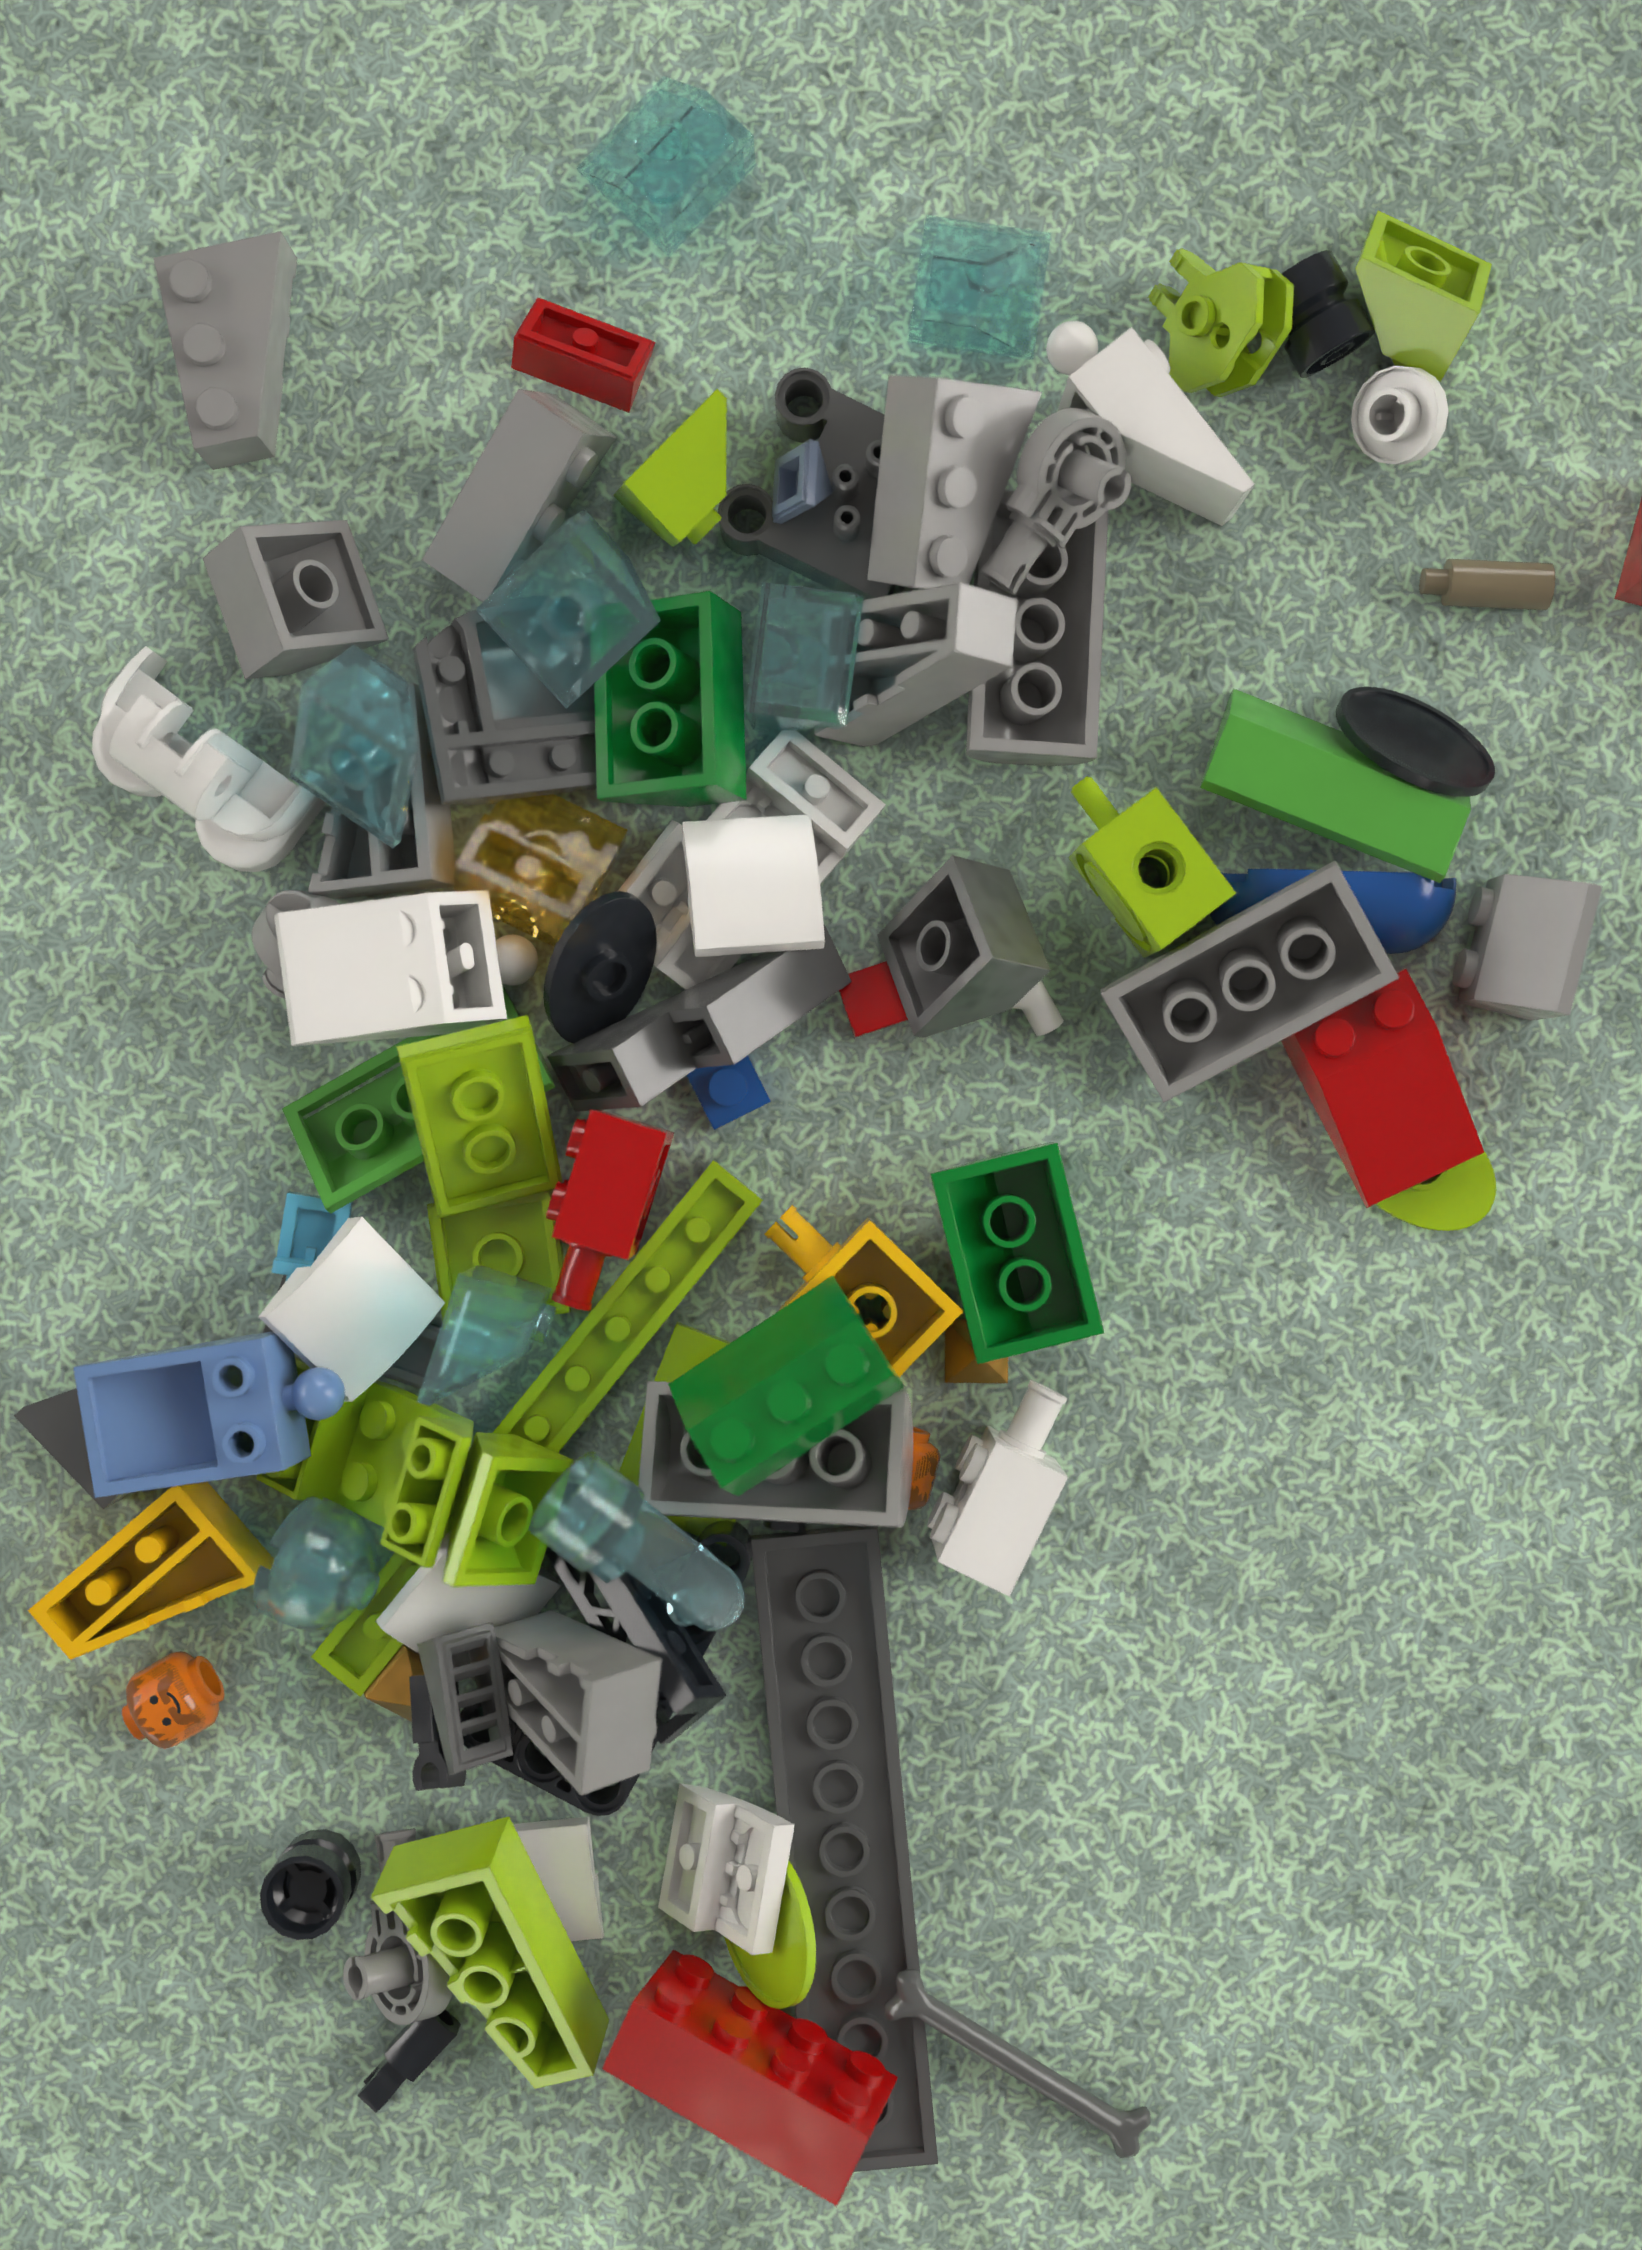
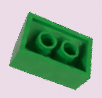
M712 591L594 608L593 653L597 799L602 802L694 807L747 800L741 612Z
M1047 1142L930 1174L977 1365L1104 1334L1058 1143Z
M833 1275L668 1384L686 1431L720 1487L738 1497L905 1387Z

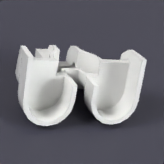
M145 646L127 663L106 689L101 704V716L93 731L92 753L98 769L112 784L137 796L158 797L163 795L196 819L195 828L201 845L214 860L238 871L260 872L276 866L291 852L334 794L336 786L320 774L302 780L297 786L261 758L251 753L217 728L208 730L194 744L179 735L178 731L194 710L155 681V678L168 661Z

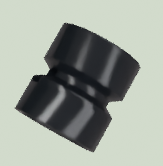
M1324 250L1313 254L1282 273L1294 285L1292 329L1284 348L1301 378L1310 377L1347 357L1367 342L1375 333V329L1358 298L1344 297L1343 294L1348 287V280L1331 250Z
M327 1829L309 1830L296 1837L265 1876L261 1887V1911L268 1924L280 1935L294 1940L314 1939L328 1932L339 1920L347 1903L357 1890L361 1877L360 1857L353 1844L341 1834Z

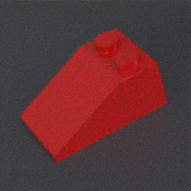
M1407 969L1398 972L1399 978L1281 1040L1302 1085L1366 1208L1484 1153L1437 1025Z

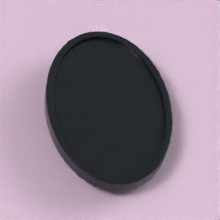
M1357 687L1348 690L1336 707L1337 722L1350 742L1377 765L1411 784L1444 795L1469 797L1485 791L1494 778V762L1480 741L1454 719L1418 699L1384 688Z
M623 891L610 892L590 902L569 923L554 948L545 976L544 1007L551 1026L564 1040L570 1043H576L595 1032L625 1019L635 1007L647 985L656 955V926L649 909L633 894Z

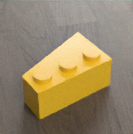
M208 1482L172 1486L33 1605L28 1612L66 1656L72 1660L145 1630L158 1622L203 1606L207 1602L259 1583L280 1567V1565Z

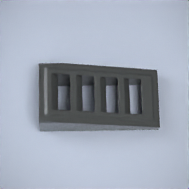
M493 1622L417 1644L449 1775L513 1755L500 1653ZM468 1651L471 1664L453 1669L451 1655ZM474 1677L478 1690L457 1695L455 1682ZM481 1703L484 1716L464 1722L460 1721L459 1709ZM488 1729L490 1742L464 1750L463 1736Z

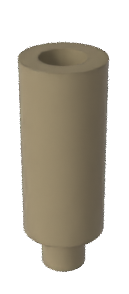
M1447 559L1443 569H1422L1419 591L1420 594L1441 595L1443 606L1547 610L1551 605L1555 590V569L1552 563Z

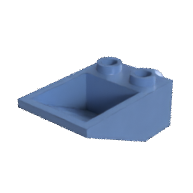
M273 1331L73 1367L95 1498L283 1471L311 1457L305 1417L312 1420L327 1419L340 1410L345 1399L343 1381L330 1369L323 1367L310 1368L298 1376L294 1352Z

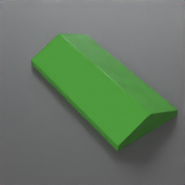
M1234 688L1226 704L1200 786L1204 790L1438 883H1441L1447 874L1471 811L1470 796L1444 795L1411 784L1370 760L1350 742L1342 731Z
M502 985L507 1016L505 1020L521 1017L505 987ZM442 1035L408 1037L282 1108L322 1203L330 1214L424 1161L401 1065L310 1117L303 1119V1116L399 1063L397 1046ZM535 1042L544 1091L546 1093L553 1089L555 1085L544 1057Z

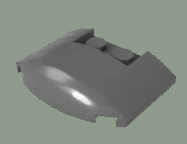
M560 596L508 600L467 612L455 618L450 626L444 628L429 642L426 636L415 645L412 651L441 803L443 805L497 804L501 800L597 789L593 609L614 605L601 601Z

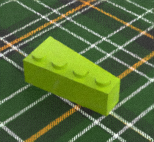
M510 1817L393 1846L372 1892L371 1899L384 1914L394 1911L409 1928L405 1937L421 1957L429 1953L450 1976L447 1983L450 1991L461 2004L468 2002L481 2012L487 2019L484 2030L529 2083L537 2089L594 2076L609 2024V2018Z

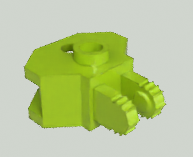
M1183 248L1176 249L1169 262L1177 273L1189 282L1183 293L1180 294L1174 288L1159 283L1153 287L1148 296L1152 305L1156 306L1167 318L1162 327L1170 333V372L1168 374L1184 392L1194 393L1206 388L1215 397H1224L1256 385L1292 329L1294 285L1278 270L1243 262L1216 272L1193 252ZM1259 331L1262 337L1261 345L1255 353H1250L1247 343L1251 342Z

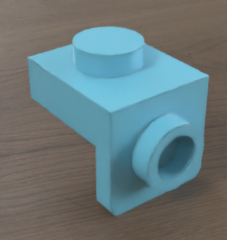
M289 1191L286 1195L277 1256L273 1259L271 1272L286 1275V1282L297 1267H310L345 1221L351 1217L353 1201L330 1214L325 1209L320 1196Z

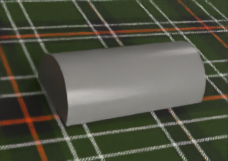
M1005 490L974 570V587L1017 599L1012 667L969 691L966 755L976 760L996 764L1067 766L1088 763L1097 758L1108 510L1092 524L1084 528L1075 529L1063 548L1056 545L1053 547L1047 545L1027 573L1017 593L1012 595L980 573L982 566L985 565L991 554L996 550L1005 536L1004 534L1012 524V521L1009 519L1011 513L1008 511L1006 503L1014 491Z
M1333 861L1101 988L1100 992L1163 1102H1166L1393 982L1399 976L1336 861Z
M647 1381L636 1513L903 1527L909 1507L913 1469V1418L910 1398L906 1392L897 1391L738 1497L720 1487L686 1431L668 1386L671 1382Z

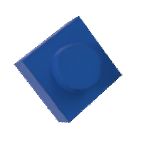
M748 1055L735 1065L696 1068L687 1075L714 1130L771 1102Z

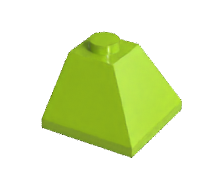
M1378 210L1369 228L1355 270L1382 354L1392 358L1395 366L1422 368L1441 382L1480 314L1492 264Z
M718 388L613 495L631 514L672 547L680 543L685 537L693 545H696L722 519L714 507L726 496L727 398Z
M476 1432L463 1467L464 1471L456 1494L443 1583L452 1587L535 1584L574 1460L515 1434Z

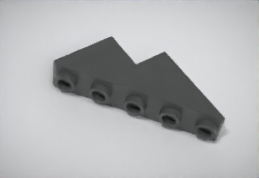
M824 925L825 944L823 949L765 952L548 1055L547 1058L575 1112L642 1107L696 1068L735 1065L852 981L826 926Z

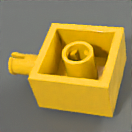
M791 1205L781 1215L780 1219L798 1235V1238H793L777 1221L763 1234L768 1239L770 1238L805 1272L802 1277L805 1282L779 1310L832 1275L857 1313H859V1308L855 1301L860 1296L864 1295L867 1299L872 1300L877 1295H881L885 1298L881 1304V1309L885 1316L884 1319L877 1323L874 1319L867 1318L863 1322L900 1377L959 1317L963 1310L869 1217L842 1244L836 1242L831 1245L796 1211L797 1208Z

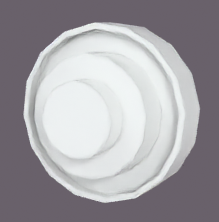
M1391 366L1377 371L1362 385L1354 400L1351 416L1354 439L1364 454L1379 463L1405 465L1422 459L1437 446L1446 429L1449 410L1445 391L1436 377L1422 368Z

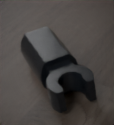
M425 1675L410 1676L413 1743H418L419 1755L414 1762L412 1770L415 1790L464 1786L466 1770L449 1775ZM457 1681L455 1685L457 1695H459V1681Z
M445 2009L435 2017L407 2024L389 2043L384 2054L386 2058L364 2080L366 2085L357 2096L377 2113L406 2079L414 2082L457 2036L461 2026L459 2021Z

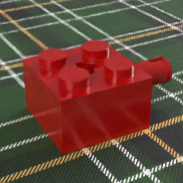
M590 1110L588 1119H576L565 1156L575 1159L569 1180L565 1179L564 1182L558 1181L556 1183L546 1214V1219L556 1221L551 1237L563 1240L564 1243L569 1245L551 1300L572 1308L590 1311L592 1298L606 1256H615L629 1260L638 1253L675 1132L604 1110Z

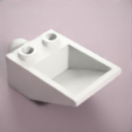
M1067 321L1058 325L1048 338L1046 346L1047 357L1054 369L1070 376L1068 377L1057 411L1067 408H1078L1102 417L1114 424L1124 440L1126 449L1125 471L1129 472L1132 484L1221 526L1229 521L1255 484L1168 374L1170 372V365L1161 349L1149 339L1143 342L1131 327L1098 353L1097 337L1088 325L1080 321ZM1086 445L1085 448H1086L1087 454L1090 455V451H1089L1088 445Z
M489 890L422 893L281 912L274 915L292 1046L443 1035L500 1022L507 1019L502 984L510 986L523 984L534 975L538 966L537 951L528 939L515 934L495 939Z

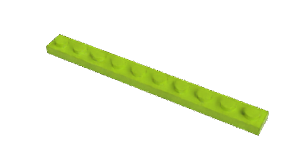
M713 1160L493 1433L515 1434L559 1453L757 1209L763 1199L717 1161ZM456 1494L448 1517L443 1538L451 1530ZM394 1553L311 1656L312 1659L359 1697L362 1696L403 1645V1643L383 1631L376 1623L379 1616L420 1568V1565L397 1553Z

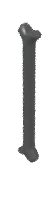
M916 1969L903 1970L897 1974L895 1979L897 1992L884 2004L885 2017L888 2021L892 2022L903 2017L920 2019L1106 2133L1111 2138L1115 2153L1119 2158H1130L1137 2155L1140 2149L1138 2136L1151 2124L1150 2112L1147 2107L1142 2106L1131 2111L1117 2110L930 1995L925 1990L920 1973Z

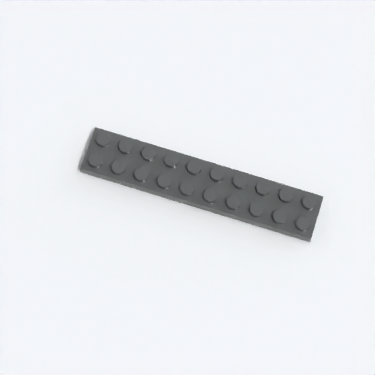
M856 1525L805 1530L804 1532L751 1535L776 1812L778 1816L795 1824L789 1861L794 1867L805 1891L812 1915L816 1941V1966L813 1982L806 1997L795 2005L796 2019L803 2018L818 2024L832 2040L852 2051H863L871 2054L884 2065L885 2070L898 2076L854 2172L938 2164L925 2022L912 2017H903L890 2022L885 2017L884 2004L897 1992L895 1980L897 1974L907 1969H916L920 1973L878 1526Z

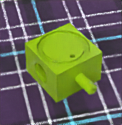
M1087 776L1072 787V795L1099 830L1082 842L1068 859L1096 896H1100L1107 908L1115 916V921L1143 958L1162 950L1236 894L1157 787L1121 814L1118 813L1092 777ZM1139 863L1149 864L1156 869L1160 878L1159 888H1152L1142 881L1139 875Z

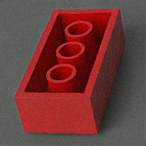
M674 1949L632 2001L602 2067L604 2071L836 2207L898 2079V2076L885 2070L884 2065L871 2054L848 2049L829 2038L823 2028L810 2020L796 2019L780 2009L767 2006L747 1986L739 1987L716 1974L712 1966L702 1958L690 1954L683 1955Z

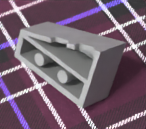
M281 231L154 258L193 448L213 470L275 457L284 381L282 373L286 338L289 337L291 320L289 316L293 278L296 276L298 259Z
M889 375L867 580L923 589L959 582L967 585L970 584L1042 392L939 377Z
M518 389L422 560L485 604L504 602L507 596L511 599L516 598L524 589L533 573V566L530 563L543 544L548 543L557 533L565 518L567 509L617 437L555 394Z
M959 582L824 607L814 736L863 747L877 745L1012 667L1017 599Z
M553 1610L494 1628L500 1653L508 1715L580 1795L650 1770L652 1744L657 1732L655 1716L661 1658Z

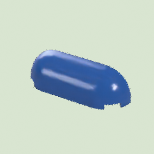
M1248 869L1247 874L1221 872L1236 894L1209 914L1214 923L1218 925L1316 870ZM1341 871L1386 954L1405 953L1424 946L1441 932L1453 911L1456 898V878H1444L1441 883L1410 872Z

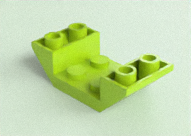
M295 1358L298 1376L310 1369L302 1359ZM376 1380L354 1401H344L340 1410L333 1416L323 1420H312L305 1417L311 1457L283 1471L257 1474L256 1480L294 1500L335 1502L384 1528L380 1545L422 1567L434 1568L471 1444L474 1421L398 1386Z

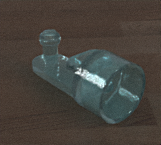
M589 1451L580 1456L559 1476L533 1514L529 1531L571 1565L582 1572L590 1570L605 1583L613 1581L627 1570L668 1603V1614L671 1620L678 1626L688 1627L695 1624L704 1630L717 1631L735 1623L743 1611L744 1591L734 1571L645 1501L642 1489L594 1451Z

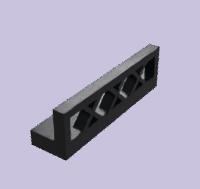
M567 1481L545 1553L591 1628L625 1643L628 1635L634 1647L662 1659L655 1716L657 1725L656 1737L660 1744L671 1743L727 1695L595 1483ZM561 1528L579 1556L571 1555L567 1551L557 1534ZM576 1564L582 1565V1566H581V1572H580V1570L578 1569V1567H577ZM595 1583L610 1608L602 1607L594 1595ZM608 1617L614 1618L613 1625ZM660 1690L676 1714L671 1719L659 1702Z

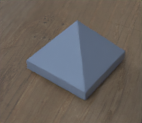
M810 439L775 460L772 505L773 522L782 524L816 506L833 493L819 442Z

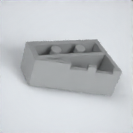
M408 683L352 691L334 770L339 776L331 813L325 812L321 833L326 834L320 864L318 873H312L308 893L332 899L457 886L450 805H443L441 803L419 685Z

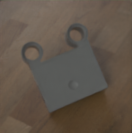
M806 367L793 369L786 373L777 384L775 391L777 424L782 433L793 441L804 443L810 439L814 441L819 439V446L833 493L816 506L779 524L773 522V500L769 493L760 486L752 484L736 485L726 492V496L719 503L718 514L722 517L719 521L721 537L726 546L736 554L744 556L760 554L853 601L891 595L896 586L895 584L867 580L885 415L832 389L826 377L817 370ZM809 396L818 401L821 408L811 417L801 418L793 415L787 406L796 397ZM752 509L762 514L765 522L759 530L753 533H741L730 524L731 519L736 513L741 510Z

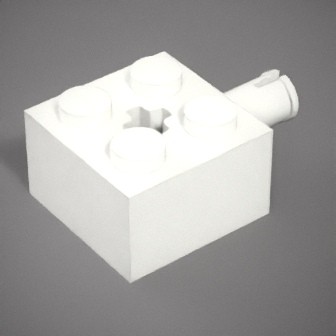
M1030 1380L1028 1389L1007 1431H998L987 1425L981 1439L972 1434L969 1436L955 1465V1469L960 1471V1481L953 1496L946 1492L941 1493L927 1523V1527L932 1529L930 1538L932 1539L939 1563L1010 1597L1068 1479V1476L1056 1459L1047 1455L1041 1449L1062 1405H1065L1067 1401L1065 1396Z

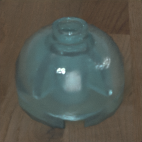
M314 1496L305 1499L290 1512L272 1537L269 1545L278 1549L279 1552L271 1570L259 1565L255 1577L253 1600L258 1612L280 1623L304 1631L325 1630L346 1620L356 1609L363 1610L369 1605L379 1586L380 1577L375 1573L378 1555L372 1531L362 1518L332 1500L323 1497L322 1501Z

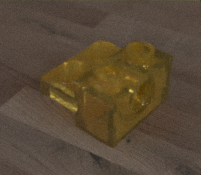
M555 794L501 800L495 804L490 815L484 813L456 861L454 868V892L489 890L492 917L555 947L573 918L586 905L597 898L601 885L626 841L628 830Z

